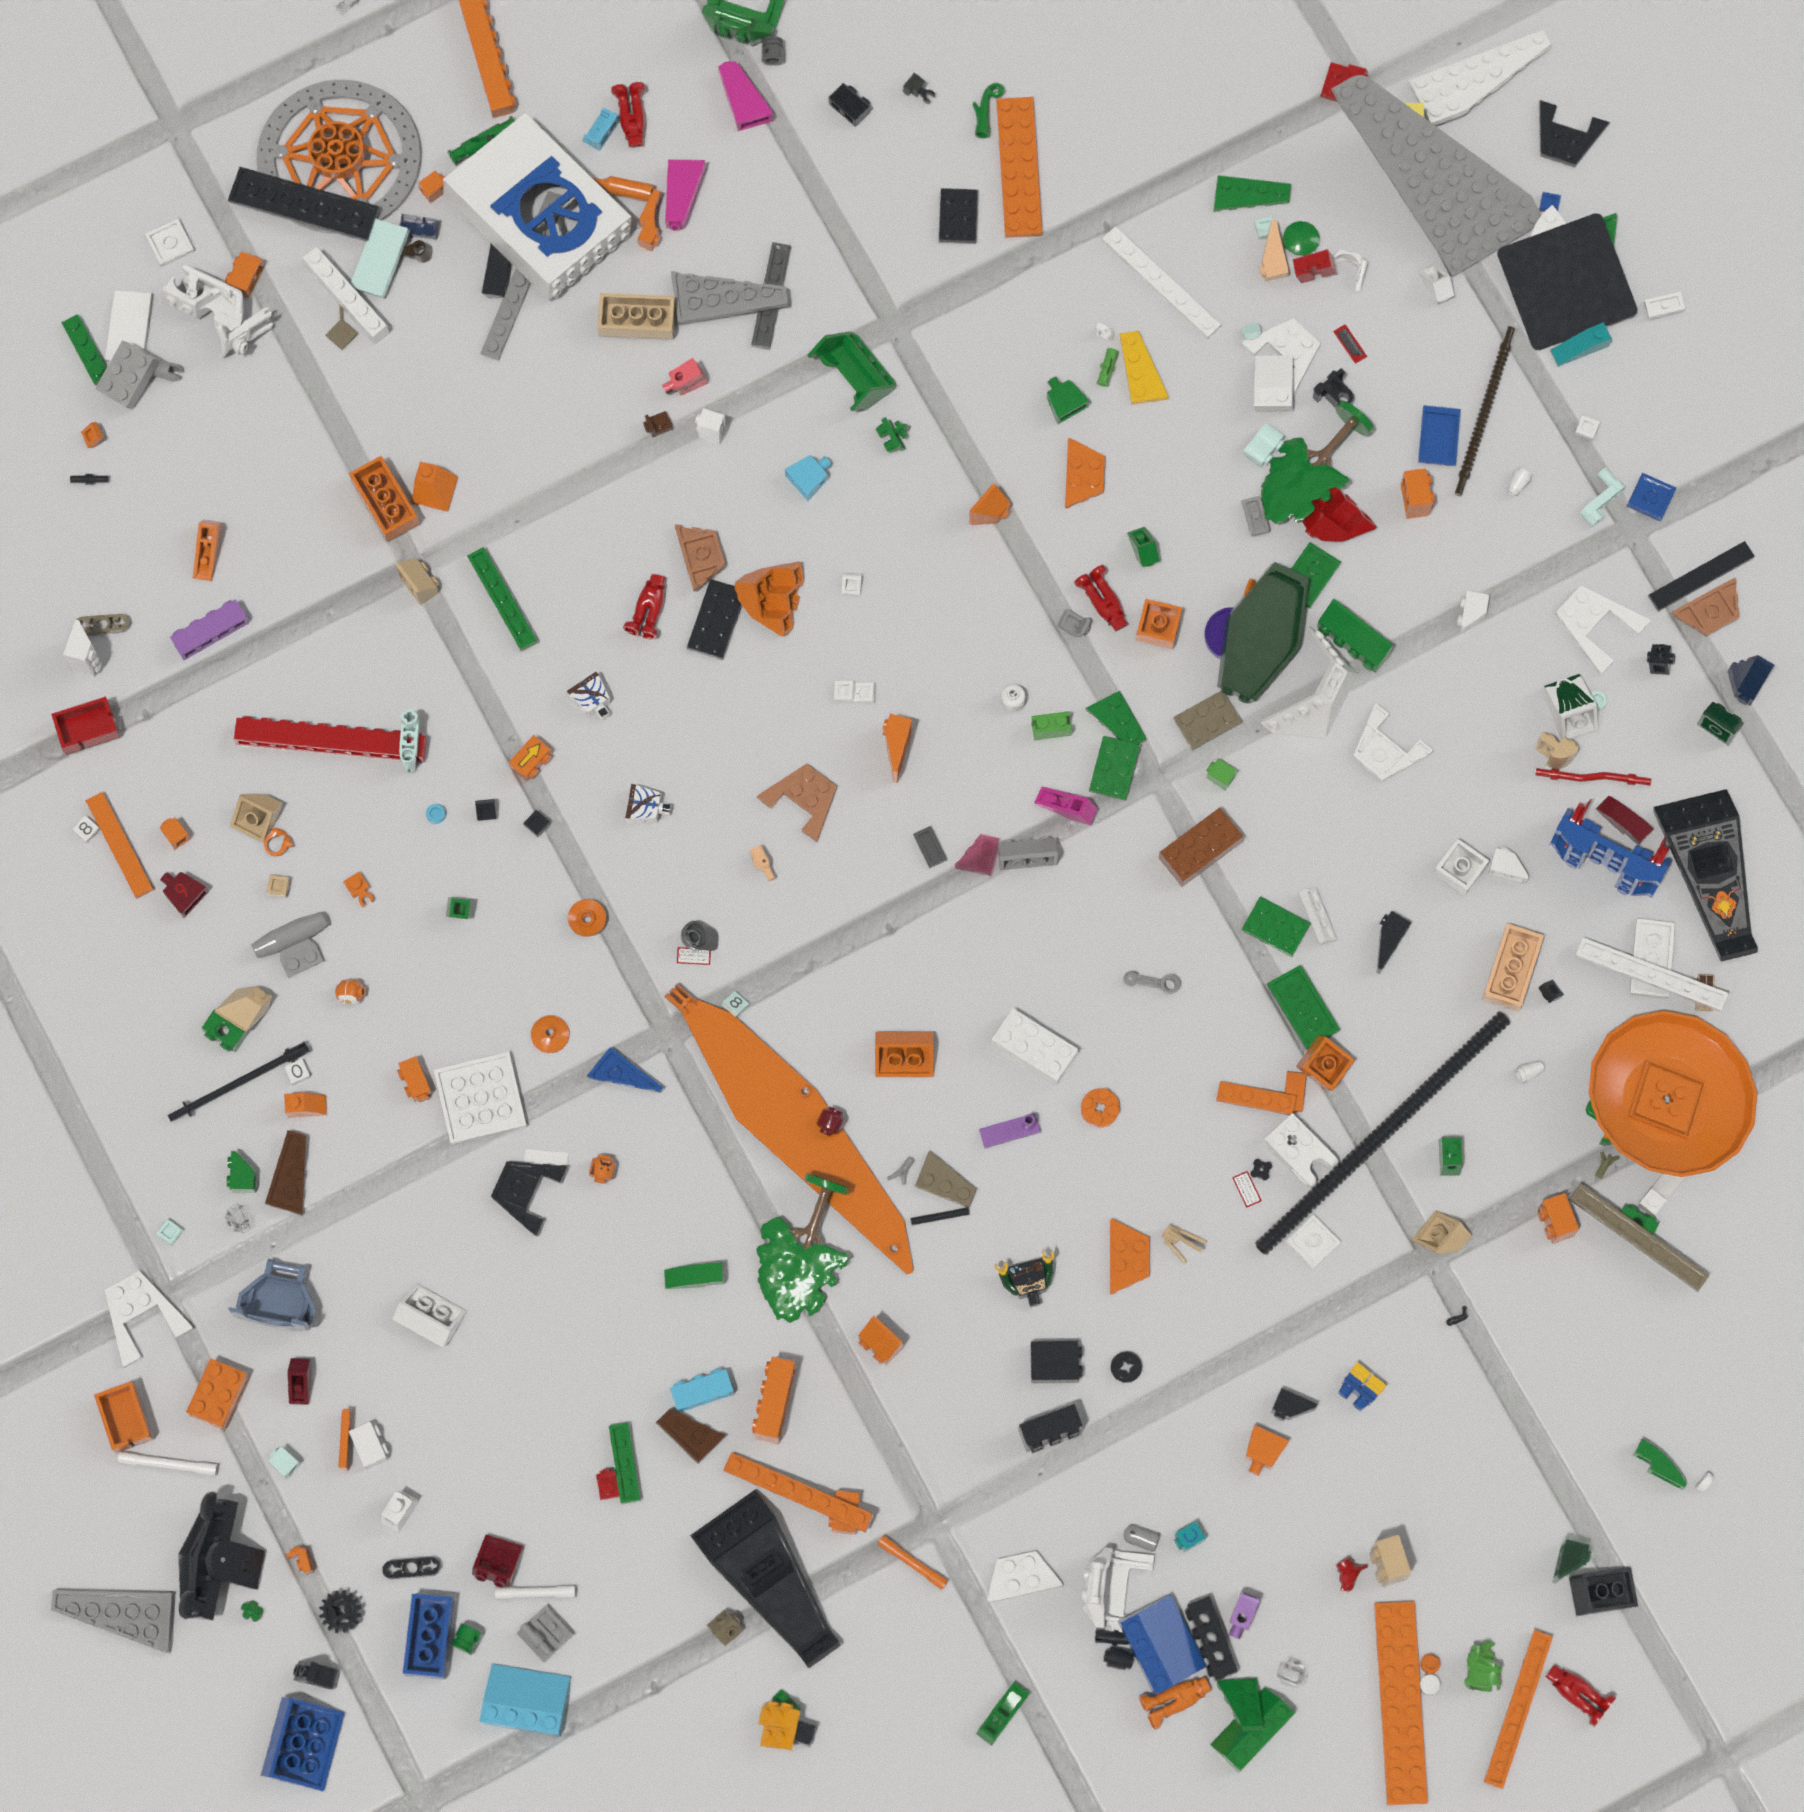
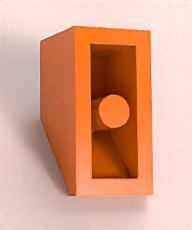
M304 1092L284 1094L285 1114L288 1118L327 1115L325 1095Z

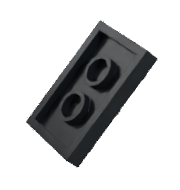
M941 188L939 243L976 244L978 189Z

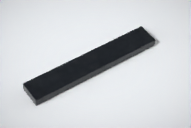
M1744 541L1650 593L1648 597L1659 612L1754 559L1755 555Z

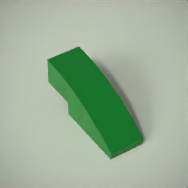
M722 1262L688 1265L664 1270L665 1290L724 1284Z
M1642 1439L1635 1449L1633 1456L1650 1464L1647 1470L1648 1473L1683 1490L1687 1484L1675 1465L1655 1446Z
M1013 1682L976 1734L992 1746L1030 1693L1016 1682Z

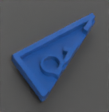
M611 1047L587 1075L589 1079L661 1093L663 1090L662 1086Z

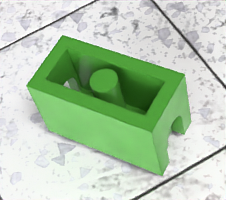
M1069 711L1035 715L1031 718L1034 741L1072 735Z

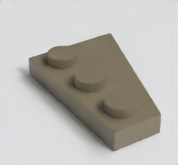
M928 1152L915 1188L969 1208L976 1189L932 1152Z

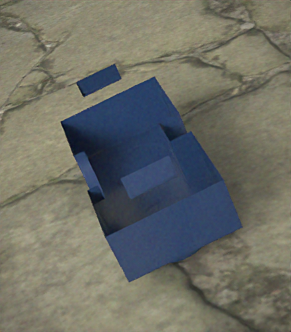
M402 214L399 226L410 230L408 236L436 240L439 221L438 219L423 217V220H418L417 216Z

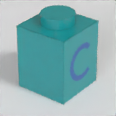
M1195 1521L1176 1532L1174 1542L1179 1550L1183 1549L1184 1552H1187L1204 1542L1206 1537Z

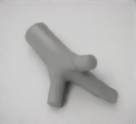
M908 1157L903 1165L894 1174L888 1176L887 1179L891 1180L900 1176L902 1184L905 1185L907 1171L914 1160Z

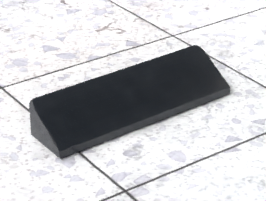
M490 244L482 294L488 298H503L510 261L492 244Z

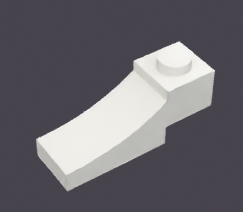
M1662 1174L1639 1203L1638 1207L1654 1217L1685 1177Z

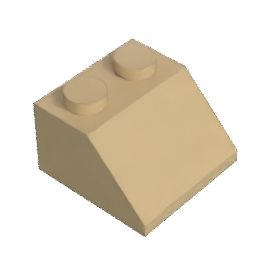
M416 558L395 564L399 577L419 605H422L439 593L437 586H439L438 582L433 576L429 577L427 574L428 569L423 562L419 563Z

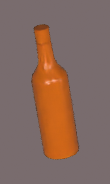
M615 176L605 179L592 178L608 194L648 202L654 189V184Z

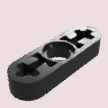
M433 1557L393 1560L383 1565L382 1572L390 1580L431 1577L440 1572L441 1565ZM419 1562H423V1566H428L430 1562H433L434 1565H437V1568H433V1572H430L429 1569H423L424 1573H420L421 1566ZM409 1563L417 1565V1571L414 1574L406 1572V1566ZM399 1564H403L402 1571L404 1575H400V1571H395L392 1576L389 1572H386L387 1569H390V1565H393L394 1568H400Z

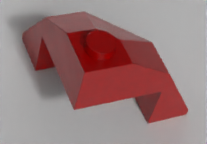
M1337 487L1327 490L1330 492L1329 501L1323 502L1321 498L1313 499L1311 502L1315 509L1302 521L1306 527L1305 532L1310 537H1316L1321 541L1342 542L1372 531L1377 527L1371 517L1356 506L1357 504L1347 494L1344 495L1340 488L1338 489Z

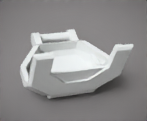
M1105 1547L1087 1563L1089 1569H1085L1084 1581H1086L1087 1586L1086 1589L1083 1588L1082 1601L1085 1603L1082 1605V1608L1097 1629L1107 1631L1118 1630V1632H1122L1117 1621L1125 1618L1124 1606L1128 1571L1131 1568L1153 1570L1154 1555L1120 1552L1113 1548Z

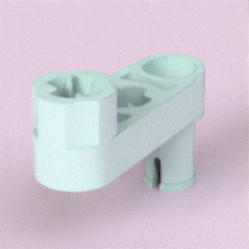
M1606 467L1597 476L1608 488L1580 511L1581 516L1592 527L1596 526L1605 517L1600 510L1626 488Z
M407 709L401 714L399 753L405 772L409 773L410 769V773H413L416 770L415 763L418 752L420 725L418 714L412 709ZM408 737H412L411 743H407Z

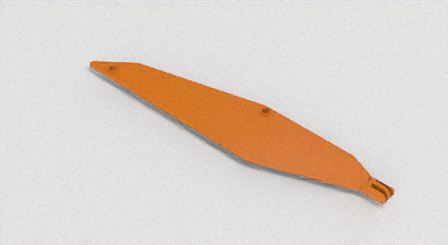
M677 983L675 985L676 989L672 988L669 991L670 994L667 993L664 997L682 1013L735 1119L818 1195H820L821 1187L805 1181L806 1173L850 1188L848 1195L831 1191L827 1203L905 1274H911L913 1266L903 1218L844 1130L841 1128L839 1134L831 1133L830 1137L819 1132L821 1128L817 1126V1120L824 1108L828 1109V1106L818 1091L730 1012L695 999ZM807 1090L808 1094L804 1095L801 1091ZM895 1247L897 1251L891 1252L890 1248Z

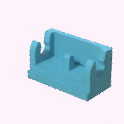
M602 108L599 117L588 133L584 135L582 141L600 151L619 123L618 114Z

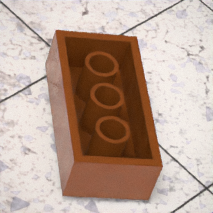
M1219 807L1160 851L1159 859L1181 887H1183L1240 845L1244 836Z

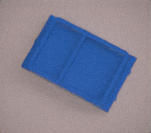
M1423 405L1418 454L1419 463L1456 466L1461 409Z

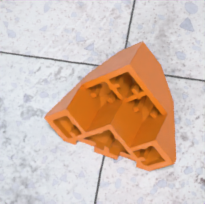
M801 562L761 568L743 575L735 582L738 600L750 617L780 636H785L794 626L792 619L793 611H797L800 596L797 595L799 586H803L804 582Z

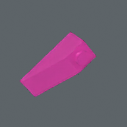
M1043 786L1034 802L1035 805L1087 825L1091 824L1098 809L1088 798Z

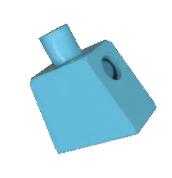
M809 455L785 469V476L801 495L809 501L827 482L828 475L825 470L831 466V462L826 456L817 462Z

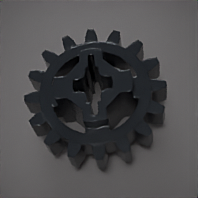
M335 1590V1596L327 1594L329 1600L323 1599L322 1602L325 1606L319 1607L323 1611V1614H320L319 1617L325 1618L322 1624L324 1626L329 1624V1631L335 1628L336 1634L341 1629L344 1634L347 1633V1628L353 1631V1624H360L357 1617L363 1616L358 1612L363 1609L361 1605H357L360 1600L358 1598L353 1600V1593L347 1596L346 1590H343L342 1594ZM344 1599L340 1603H333L335 1600ZM351 1603H352L353 1608H354V1614H353V1615L350 1614V1610H349V1608H350V1606H351ZM334 1607L337 1609H343L345 1614L348 1616L341 1614L338 1616V1613L336 1612ZM328 1609L332 1611L331 1620L328 1617ZM341 1621H349L344 1625H338Z

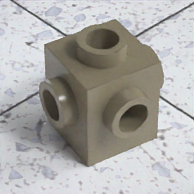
M725 1609L707 1624L708 1628L724 1646L743 1631L738 1625L741 1621L734 1613L730 1615Z

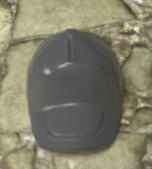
M690 921L681 931V941L687 948L694 951H714L718 946V935L714 929L703 923Z

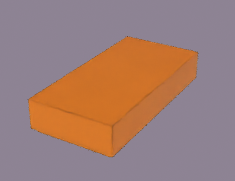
M1287 1071L1284 1094L1297 1097L1294 1112L1302 1113L1306 1074Z

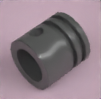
M768 36L762 39L763 64L775 66L783 63L782 38Z

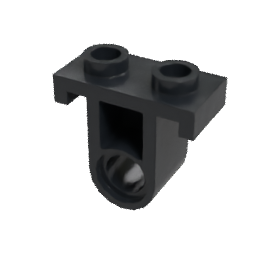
M1342 368L1337 372L1335 370L1332 371L1324 383L1320 382L1314 387L1312 398L1318 403L1321 400V395H1323L1335 407L1340 402L1339 398L1345 397L1348 400L1347 402L1352 404L1353 393L1342 382L1345 380L1346 372Z
M299 1661L293 1670V1675L295 1676L293 1681L333 1690L338 1670L312 1661Z

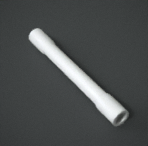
M121 1451L118 1455V1463L128 1465H144L216 1476L218 1464L151 1457Z

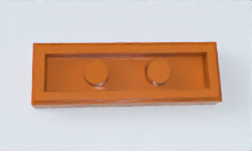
M343 1409L341 1416L338 1465L341 1471H348L349 1431L351 1430L352 1411L350 1409Z

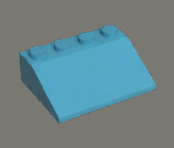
M492 1664L479 1722L485 1725L560 1737L571 1677Z

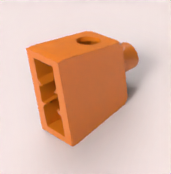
M1254 1425L1245 1456L1246 1459L1252 1461L1248 1472L1259 1476L1263 1467L1271 1469L1289 1440Z

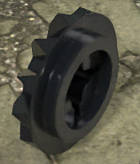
M1132 1352L1118 1353L1112 1359L1110 1366L1112 1375L1122 1383H1132L1140 1376L1142 1371L1140 1359ZM1123 1360L1127 1365H1134L1129 1368V1375L1125 1370H1119L1123 1367Z

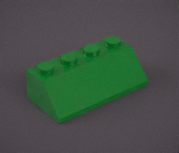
M1333 599L1318 620V630L1325 636L1328 635L1332 638L1336 646L1346 649L1349 656L1353 659L1360 660L1367 670H1372L1376 673L1390 657L1393 644L1337 600Z
M1266 1687L1259 1692L1263 1731L1242 1732L1236 1719H1234L1210 1744L1238 1773L1243 1770L1295 1714L1283 1700Z

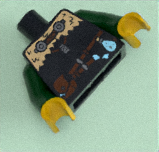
M1043 1249V1258L1008 1267L1003 1260L1004 1265L1000 1269L996 1263L994 1264L1003 1287L1012 1295L1018 1296L1019 1299L1028 1298L1030 1307L1041 1305L1039 1294L1045 1293L1046 1288L1051 1285L1054 1275V1252L1052 1249L1049 1256L1045 1255Z

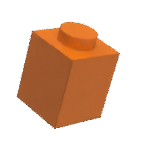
M433 171L418 182L420 192L430 204L444 194L443 179L445 177L442 174L439 175L436 171Z
M176 817L166 819L162 826L159 827L174 850L191 840Z

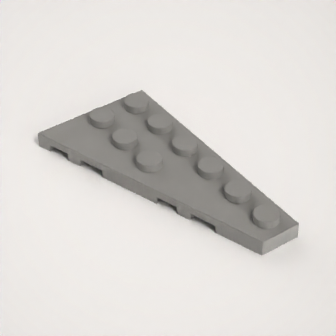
M671 271L679 325L788 306L785 286L765 283L754 284L750 281L739 282L734 279L712 276L702 277L690 273L680 274Z
M53 1590L52 1611L169 1654L172 1593Z

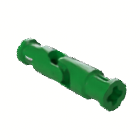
M510 116L507 121L501 124L497 123L477 136L461 143V146L456 149L448 150V155L453 164L457 165L462 159L470 158L515 121L514 118ZM492 135L491 138L488 140L486 136Z

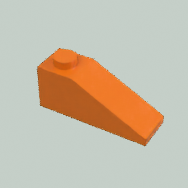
M202 520L198 523L193 569L194 579L212 581L220 543L222 522Z

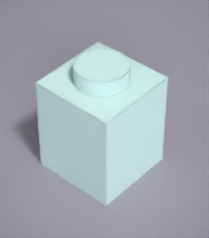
M282 1446L279 1449L275 1448L269 1455L270 1459L268 1462L286 1479L301 1465Z

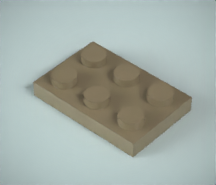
M1221 691L1173 717L1192 751L1242 723L1227 696Z

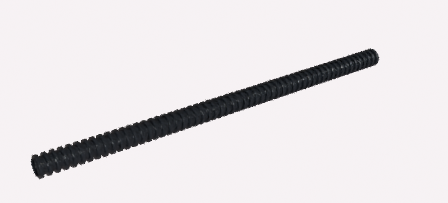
M1497 1012V1016H1493L1492 1020L1488 1021V1024H1484V1028H1480L1479 1032L1475 1033V1037L1472 1036L1471 1040L1466 1042L1467 1044H1463L1462 1049L1459 1048L1458 1053H1454V1057L1451 1056L1449 1061H1445V1065L1442 1064L1441 1069L1436 1070L1437 1073H1433L1432 1077L1428 1078V1081H1424V1085L1419 1086L1420 1089H1416L1415 1093H1412L1411 1097L1406 1099L1407 1101H1403L1402 1106H1398V1110L1395 1109L1394 1113L1389 1115V1118L1386 1117L1385 1122L1382 1121L1381 1126L1376 1127L1377 1130H1373L1372 1134L1368 1135V1138H1364V1142H1360L1359 1147L1356 1146L1355 1150L1350 1152V1155L1347 1154L1346 1159L1343 1158L1342 1163L1339 1162L1337 1164L1338 1167H1334L1333 1171L1329 1172V1175H1325V1179H1321V1183H1317L1316 1187L1311 1189V1192L1308 1191L1307 1196L1304 1195L1303 1200L1300 1199L1298 1201L1299 1204H1295L1294 1208L1290 1209V1212H1286V1216H1282V1220H1278L1277 1224L1272 1226V1229L1269 1228L1268 1233L1265 1232L1264 1237H1260V1241L1255 1242L1258 1250L1264 1255H1268V1251H1272L1273 1246H1277V1242L1280 1243L1282 1238H1286V1234H1290V1230H1294L1295 1225L1298 1226L1299 1222L1304 1220V1217H1308V1213H1312V1209L1315 1210L1317 1208L1316 1205H1320L1321 1201H1325V1197H1329V1193H1333L1334 1188L1337 1189L1338 1185L1343 1183V1180H1347V1176H1351V1172L1354 1173L1356 1171L1355 1168H1359L1360 1164H1364V1160H1368V1156L1373 1155L1372 1152H1376L1377 1148L1382 1146L1381 1144H1385V1140H1389L1390 1135H1394V1131L1397 1132L1399 1127L1403 1126V1123H1407V1119L1412 1118L1411 1115L1416 1114L1415 1111H1419L1420 1107H1424V1103H1428V1099H1432L1433 1094L1436 1095L1437 1091L1442 1089V1086H1446V1082H1450V1078L1453 1079L1455 1077L1454 1074L1457 1075L1459 1070L1463 1069V1066H1467V1062L1472 1061L1471 1058L1476 1057L1475 1054H1479L1480 1050H1484V1046L1489 1045L1488 1042H1492L1493 1038H1496L1497 1034L1502 1032L1501 1030H1505L1506 1026L1510 1025L1509 1019L1503 1013Z

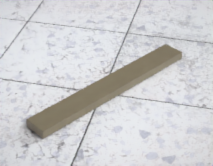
M1580 1183L1569 1198L1572 1203L1696 1292L1700 1290L1708 1279L1709 1275L1583 1184Z

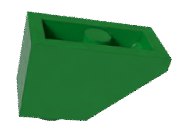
M1145 527L1127 532L1135 556L1142 567L1152 566L1160 561L1155 541Z

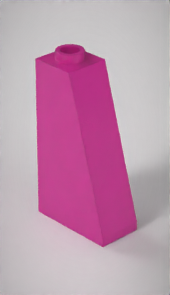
M726 61L719 65V76L738 132L773 122L771 109L736 61Z
M668 159L666 228L675 231L685 229L706 171L705 160Z

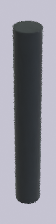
M967 1207L913 1217L910 1220L911 1225H918L969 1215Z

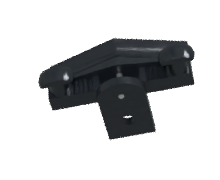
M208 1492L203 1497L200 1512L178 1554L179 1615L183 1619L213 1621L221 1581L253 1590L258 1588L265 1550L230 1541L238 1502L225 1499L216 1500V1492ZM243 1561L246 1563L244 1571L241 1568Z

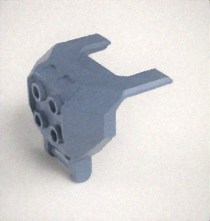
M268 1258L264 1274L239 1293L236 1308L229 1307V1311L236 1318L256 1324L293 1331L310 1330L314 1323L316 1307L304 1284L307 1266L275 1262L274 1259ZM273 1269L298 1274L297 1280L272 1275Z

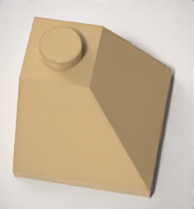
M240 794L230 826L263 843L276 823L283 803L268 795Z
M257 986L239 988L215 1010V1013L247 1032L268 1011L272 996Z
M1435 1210L1412 1241L1437 1254L1460 1251L1472 1235L1461 1222Z

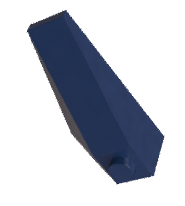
M1759 655L1749 657L1747 661L1732 662L1727 672L1734 697L1740 703L1751 706L1766 682L1774 664Z

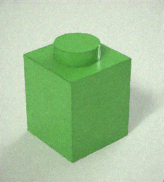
M1219 758L1215 763L1211 762L1206 770L1208 772L1207 779L1225 791L1237 774L1236 769Z

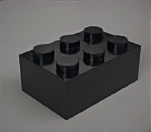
M1075 1404L1021 1423L1019 1424L1018 1431L1026 1452L1031 1451L1033 1454L1043 1450L1042 1447L1050 1444V1447L1060 1444L1064 1438L1068 1437L1071 1440L1079 1437L1083 1425Z

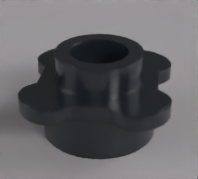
M1259 1159L1254 1160V1168L1250 1175L1263 1181L1268 1180V1173L1272 1168L1271 1163H1264Z

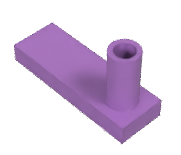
M1034 1113L981 1128L979 1132L984 1149L1038 1134L1040 1133V1128Z

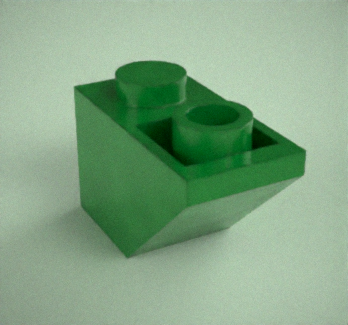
M231 1151V1156H228L227 1166L230 1168V1176H227L226 1180L227 1187H230L229 1189L232 1193H255V1171L236 1151Z

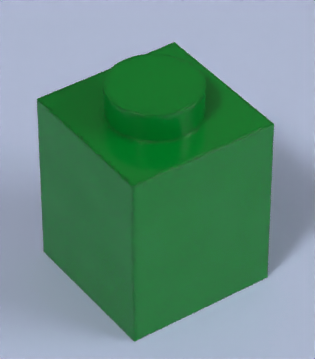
M448 897L446 916L468 919L470 900Z

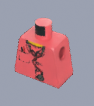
M691 358L670 371L668 374L671 380L662 386L667 395L675 390L680 395H685L708 384L695 359Z

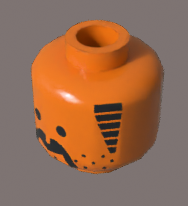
M598 1154L597 1157L592 1158L589 1175L595 1178L594 1182L605 1184L606 1180L610 1181L613 1179L616 1163L612 1160L613 1157Z

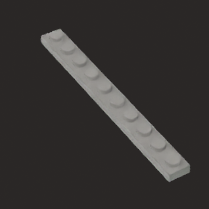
M548 191L538 214L562 195ZM553 214L554 222L556 224L559 215ZM547 220L542 222L533 231L544 236H550ZM517 268L514 271L481 351L482 356L497 361L501 357L531 284Z

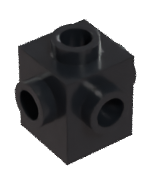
M1652 644L1651 652L1648 651L1647 653L1650 674H1670L1671 664L1675 663V653H1672L1671 645Z

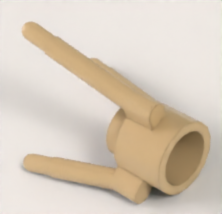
M1169 1224L1161 1237L1165 1239L1164 1244L1169 1246L1183 1263L1187 1262L1172 1242L1176 1244L1180 1240L1198 1252H1202L1201 1248L1182 1237V1235L1204 1244L1207 1243L1206 1240Z

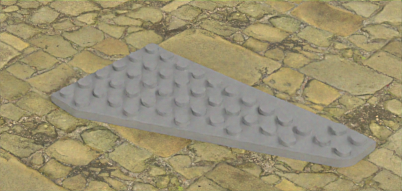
M1357 75L1331 89L1340 107L1353 123L1436 249L1450 277L1534 228L1541 217V213L1529 193L1372 79L1364 75Z

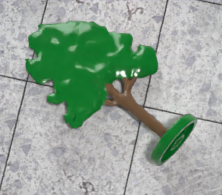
M1340 401L1335 406L1336 413L1344 421L1345 425L1329 444L1319 451L1307 449L1304 439L1301 437L1284 441L1285 443L1279 452L1286 455L1272 458L1270 461V474L1265 476V480L1261 484V501L1265 510V520L1271 519L1273 523L1278 524L1285 522L1293 514L1295 522L1303 520L1315 509L1311 502L1313 499L1321 498L1323 502L1329 501L1330 492L1327 491L1328 489L1334 487L1339 489L1349 482L1347 476L1338 472L1334 467L1329 466V456L1351 429L1364 436H1369L1374 430L1370 420L1358 408L1346 401ZM1319 455L1320 457L1316 462L1311 464L1308 461L1310 457Z
M806 1173L805 1181L821 1187V1192L809 1224L802 1230L789 1229V1226L782 1218H773L763 1224L760 1229L762 1239L769 1238V1243L759 1245L756 1248L760 1258L759 1263L762 1264L758 1269V1283L760 1284L764 1299L768 1301L776 1316V1320L783 1318L790 1323L800 1317V1313L804 1308L808 1311V1316L819 1311L825 1300V1295L818 1290L819 1287L824 1286L826 1283L830 1287L835 1286L836 1278L831 1272L838 1267L842 1269L849 1260V1256L846 1253H841L827 1245H821L817 1229L830 1192L834 1191L848 1195L850 1188ZM807 1234L805 1243L799 1245L796 1240L800 1236Z

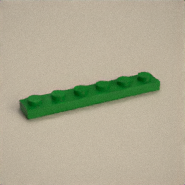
M484 547L467 555L468 560L520 651L536 644L535 636Z

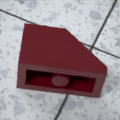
M291 1358L287 1371L289 1404L309 1405L310 1359Z

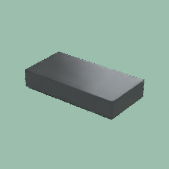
M931 826L913 833L929 869L947 861Z

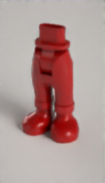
M634 82L629 85L633 114H630L626 85H614L611 87V93L619 100V117L625 134V140H628L629 147L642 146L645 117L640 97L645 91V84L643 82Z
M1100 565L1094 568L1089 576L1084 574L1078 577L1074 584L1076 587L1086 591L1085 593L1095 610L1108 622V626H1112L1116 632L1127 626L1128 623L1124 618L1126 615L1123 613L1119 599L1108 586L1107 581H1104L1106 568L1104 565ZM1091 579L1097 585V588L1103 595L1104 599L1100 597L1096 588L1093 587Z
M651 574L650 580L646 581V585L643 587L636 603L635 613L632 617L633 621H627L623 625V629L627 633L639 636L644 615L649 608L645 626L641 631V637L656 639L658 631L654 626L657 623L664 600V582L666 579L664 576Z
M1554 1665L1546 1675V1678L1552 1682L1551 1685L1556 1688L1563 1698L1580 1709L1584 1714L1587 1713L1590 1725L1595 1727L1604 1713L1594 1708L1579 1693L1598 1705L1604 1712L1608 1710L1616 1697L1613 1694L1605 1697L1600 1696L1601 1693L1596 1691L1581 1677L1569 1671L1565 1672L1566 1669L1563 1668L1561 1670L1558 1666Z

